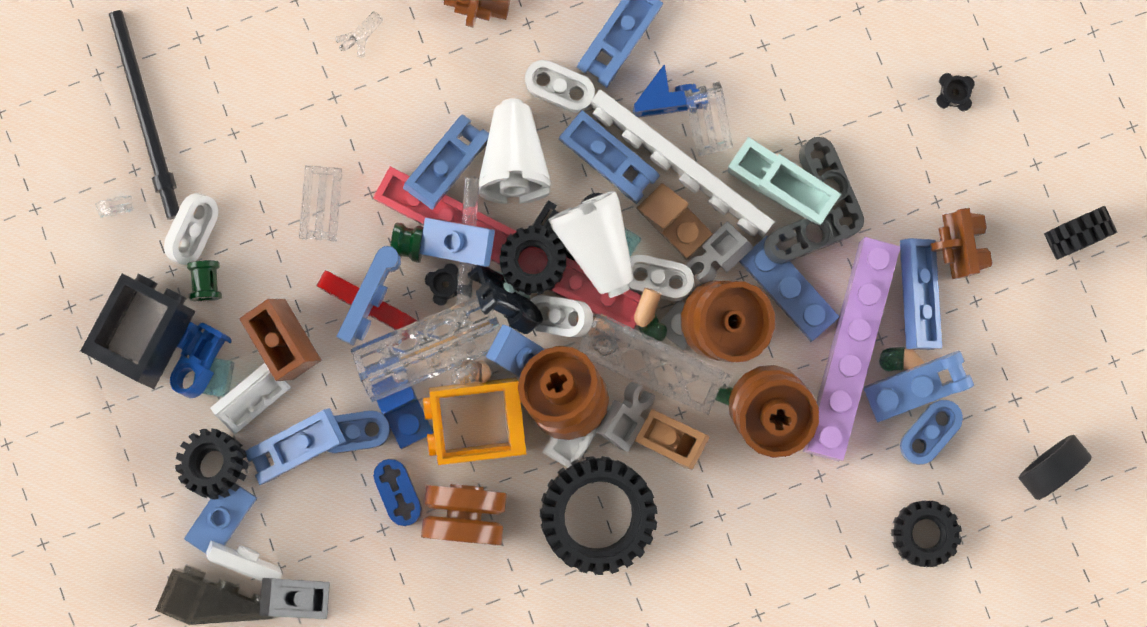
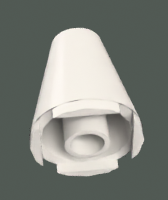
M506 99L494 109L478 181L479 194L488 201L507 204V197H519V204L540 200L549 195L551 180L531 108L523 104V101L520 99Z
M610 191L583 201L581 205L574 208L570 207L548 219L553 231L600 294L608 293L609 298H612L630 289L628 283L633 281L634 278L620 201L616 191Z

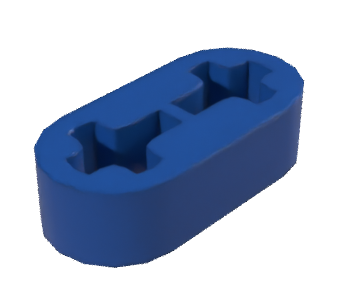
M383 460L374 469L373 477L390 519L397 525H412L420 518L422 507L407 469L397 460ZM388 465L393 470L399 469L401 475L396 477L399 490L395 492L389 482L381 481V476L385 474L384 468ZM399 494H402L407 504L413 503L415 509L410 512L412 518L406 520L404 516H396L395 510L399 508V502L396 498Z

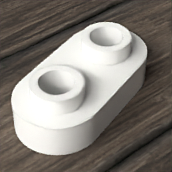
M539 60L532 63L525 74L526 87L537 98L575 113L581 112V110L585 111L591 106L595 89L590 79L584 75L547 60ZM541 75H546L550 78V83L547 86H540L536 82L537 78ZM579 89L583 92V97L576 101L571 99L569 94L572 90Z
M194 193L186 197L182 202L164 242V251L170 260L187 265V263L196 261L200 257L218 218V206L214 199ZM196 207H197V212H196V214L193 216V213H194V211H195V209H196Z
M646 255L630 257L633 278L639 271H644L648 275L644 281H637L634 278L633 281L628 283L630 290L642 294L644 288H649L661 293L660 299L674 302L685 300L693 292L694 276L686 265ZM673 279H680L683 282L682 287L679 289H673L669 284Z
M537 295L531 299L543 316V322L534 329L535 331L566 337H582L590 331L593 324V313L585 302L546 295Z

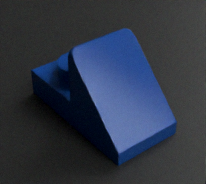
M663 65L635 102L633 114L640 118L705 109L707 104L706 89H697L696 84H684L676 86L675 92H669L666 68Z
M403 368L369 383L381 413L387 418L400 449H404L426 438L427 434L434 433L429 421L425 420L424 411Z

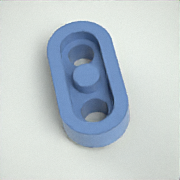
M939 400L926 408L901 439L900 450L908 462L916 465L926 464L938 455L962 425L963 415L958 405L950 400ZM939 412H944L948 416V422L944 426L939 425L936 421V415ZM916 439L924 443L922 453H916L912 448V444Z
M363 411L334 416L346 442L328 450V452L342 453L376 448L383 445L388 440L391 431L387 418L377 411ZM369 423H376L379 427L378 434L373 437L368 436L366 433V426Z

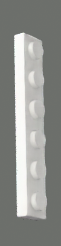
M601 89L592 98L591 108L595 110L592 115L607 127L614 124L622 130L623 134L621 137L636 149L643 146L652 153L650 159L663 170L667 171L669 168H672L681 175L679 181L686 188L694 193L698 190L702 191L710 197L708 203L715 210L723 215L729 212L739 219L737 225L744 232L752 237L758 234L763 238L775 221Z

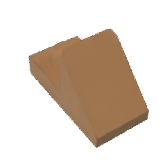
M661 183L636 209L687 260L713 233L688 208L689 203Z
M651 409L635 442L670 459L683 468L693 470L710 437Z

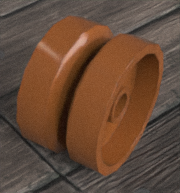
M709 281L696 287L686 299L681 312V330L687 344L700 356L716 361L747 362L759 356L769 345L775 330V312L769 298L757 286L745 281Z
M565 346L544 349L532 357L522 370L518 384L520 402L539 428L551 437L564 440L584 437L596 429L607 414L609 404L607 385L591 360L583 352L573 347Z
M758 366L745 373L734 385L729 398V415L736 429L742 435L744 441L758 454L772 458L790 456L802 450L811 441L819 424V407L811 391L794 373L780 366Z
M450 484V487L426 485L424 504L429 508L447 510L446 517L427 516L423 518L421 538L502 545L504 527L499 522L481 521L482 513L494 515L504 513L507 493L484 491V487Z

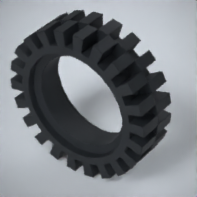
M594 456L585 457L586 460L580 462L577 459L571 462V466L567 469H564V467L557 472L559 475L555 480L551 479L547 486L549 488L547 492L543 493L541 499L543 505L542 509H540L543 534L553 552L569 567H575L579 572L586 574L590 571L595 575H603L604 571H610L611 574L619 572V567L625 565L628 568L634 564L632 560L636 556L639 558L645 553L643 549L646 544L651 545L653 540L651 536L652 531L657 528L655 514H658L657 506L653 501L654 495L648 488L645 480L636 471L619 460L615 461L610 457L601 456V458H595ZM594 482H608L622 489L628 496L632 511L630 526L625 535L618 542L603 548H588L580 545L571 538L565 525V510L571 496L579 488Z

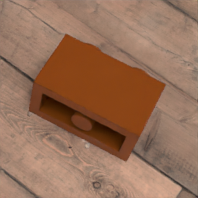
M267 299L239 318L275 381L294 380L322 361L286 299Z

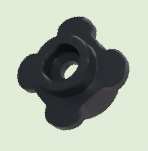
M950 73L943 74L939 78L941 91L940 95L936 98L937 105L943 109L950 106L957 107L963 112L969 110L972 106L970 97L975 86L974 80L970 76L963 77L952 76ZM957 89L959 94L953 95L952 90Z
M448 263L443 269L429 272L425 277V284L430 287L434 294L433 301L437 305L443 306L449 299L455 296L463 297L466 294L467 287L460 281L458 276L459 269L455 264ZM445 281L449 282L447 288H444L442 285Z

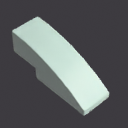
M750 137L747 138L728 166V173L818 225L822 224L841 196L839 192L781 154L777 156Z

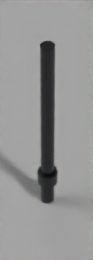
M113 11L108 15L155 175L152 178L156 193H160L167 220L175 219L179 206L174 189L177 188L174 175L168 171L123 11Z

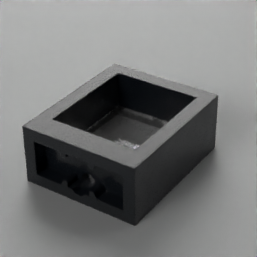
M122 273L80 352L138 383L155 389L196 311L183 305L187 299L186 297L166 288L164 294L156 291L155 288L158 283L139 273L135 279ZM109 347L112 348L113 350H115V351H117V352H119V353L125 355V356H122V355H120V354H118V353H116V352L110 350Z

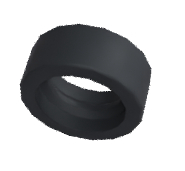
M1070 435L1034 460L1018 478L1036 500H1040L1078 474L1091 461L1092 456L1075 435Z

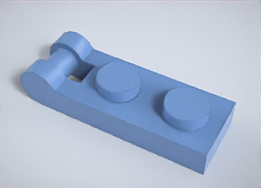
M621 0L578 63L577 68L585 74L589 71L599 78L598 82L607 88L662 8L663 2L660 0ZM601 51L612 57L607 66L596 60Z
M583 110L559 137V140L636 204L644 196L642 191L649 183L654 184L660 177L655 169ZM630 167L638 172V175L632 182L623 177Z
M463 114L407 179L403 187L404 190L432 210L474 158L487 145L489 133L484 129L481 131L471 125L472 120ZM463 136L471 143L469 145H466L458 138Z
M384 246L376 253L336 336L354 346L357 339L362 341L365 338L371 325V320L367 319L373 305L376 307L380 306L388 287L383 286L388 274L398 270L401 265V258L393 247Z
M961 351L947 354L864 386V391L877 423L951 394L972 388L974 383L971 375H966L962 363L965 361ZM948 369L952 380L942 384L938 372Z
M328 408L249 448L245 452L248 462L252 461L258 472L255 477L259 485H262L346 441L331 409ZM268 453H270L274 461L273 466L270 465L266 457Z

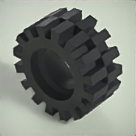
M1102 206L1044 233L1055 259L1058 260L1118 232L1106 206Z
M531 225L527 229L522 227L517 229L515 234H510L506 238L507 241L501 247L500 267L504 279L513 286L514 290L518 292L520 290L526 295H531V293L540 295L544 294V291L548 289L549 291L552 290L556 283L561 281L566 268V254L563 243L558 240V236L554 232L550 233L547 228L542 226L539 229L535 228V225ZM537 247L545 252L548 262L542 272L528 274L520 268L518 259L521 252L526 248Z
M211 428V432L207 429L199 430L200 436L195 433L188 436L192 441L190 444L183 441L180 447L185 449L184 454L177 452L176 459L181 461V464L175 465L176 472L182 474L178 479L186 485L187 489L204 498L209 497L215 500L218 499V495L226 498L230 496L229 489L236 492L240 488L236 481L238 479L244 481L247 476L241 473L242 469H248L249 463L243 460V458L247 457V454L241 448L243 445L225 432ZM220 451L224 459L221 470L213 477H204L200 469L202 460L209 452Z
M925 500L909 504V506L899 511V516L895 517L893 521L894 529H891V536L894 537V542H892L894 548H897L898 554L902 559H906L912 565L937 567V565L945 564L951 556L957 553L956 548L961 544L962 538H959V532H962L961 525H958L956 521L958 520L956 514H952L949 511V507L941 505L936 501ZM923 519L932 520L940 530V538L937 544L927 549L918 546L912 535L916 523Z

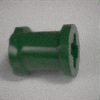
M204 260L187 263V269L191 271L192 293L189 294L190 301L222 299V293L218 291L217 269L220 268V262Z

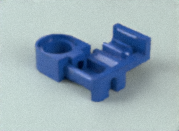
M190 322L177 346L182 349V352L170 376L171 388L187 398L200 396L214 375L210 368L225 341L231 344V338L205 323H200L197 326ZM194 371L195 380L189 388L184 389V377L189 372Z

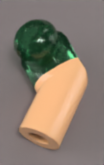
M644 288L634 320L642 337L648 341L661 342L667 335V327L665 324L659 323L655 311L662 294L655 290Z
M889 347L882 351L879 358V365L888 372L908 370L925 363L914 350L906 349V347Z

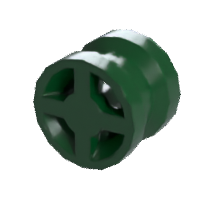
M395 223L390 247L397 251L400 258L402 256L409 257L412 262L420 263L422 258L420 247L423 226H416L413 229L406 228L403 223Z

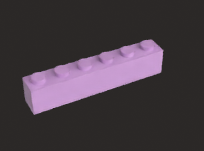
M864 237L859 242L816 401L819 407V424L814 437L804 447L803 452L838 462L844 460L900 246Z

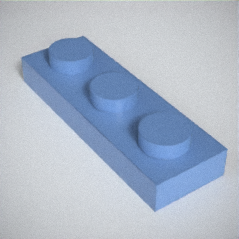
M765 236L739 262L812 342L839 318V315L790 261L779 264L774 263L767 257L764 243L768 236Z
M914 238L900 240L906 349H942L937 252H932L930 245L936 242V240Z

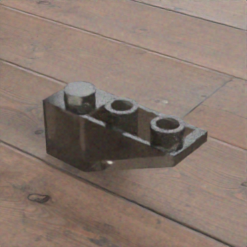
M187 564L184 570L180 568L172 570L155 611L188 625L278 618L259 616L261 595L254 593L252 598L246 597L238 593L239 586L223 579H219L218 584L204 579L206 572Z

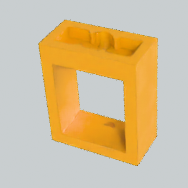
M517 378L489 380L486 383L472 382L429 387L430 397L423 398L425 420L432 419L434 430L433 434H427L429 456H437L438 465L527 455ZM503 391L509 442L445 450L439 398Z

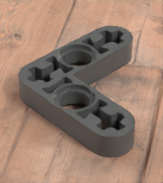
M814 137L801 147L799 152L800 163L805 171L822 182L825 179L835 180L840 187L839 193L841 194L835 204L843 199L846 204L834 210L832 208L821 225L805 218L779 228L770 234L765 240L764 250L767 257L774 263H787L848 239L858 233L864 225L863 212L835 147L831 141L824 137ZM814 149L816 151L822 150L824 157L820 160L818 158L812 159L810 153ZM828 166H830L831 170L825 172L821 176H818V171H820L822 168L824 170ZM843 216L851 217L853 223L849 226H841L839 219ZM808 224H815L820 227L823 233L821 242L815 243L808 239L806 236ZM794 237L797 238L798 243L785 251L777 250L775 247L779 239L781 242H786Z

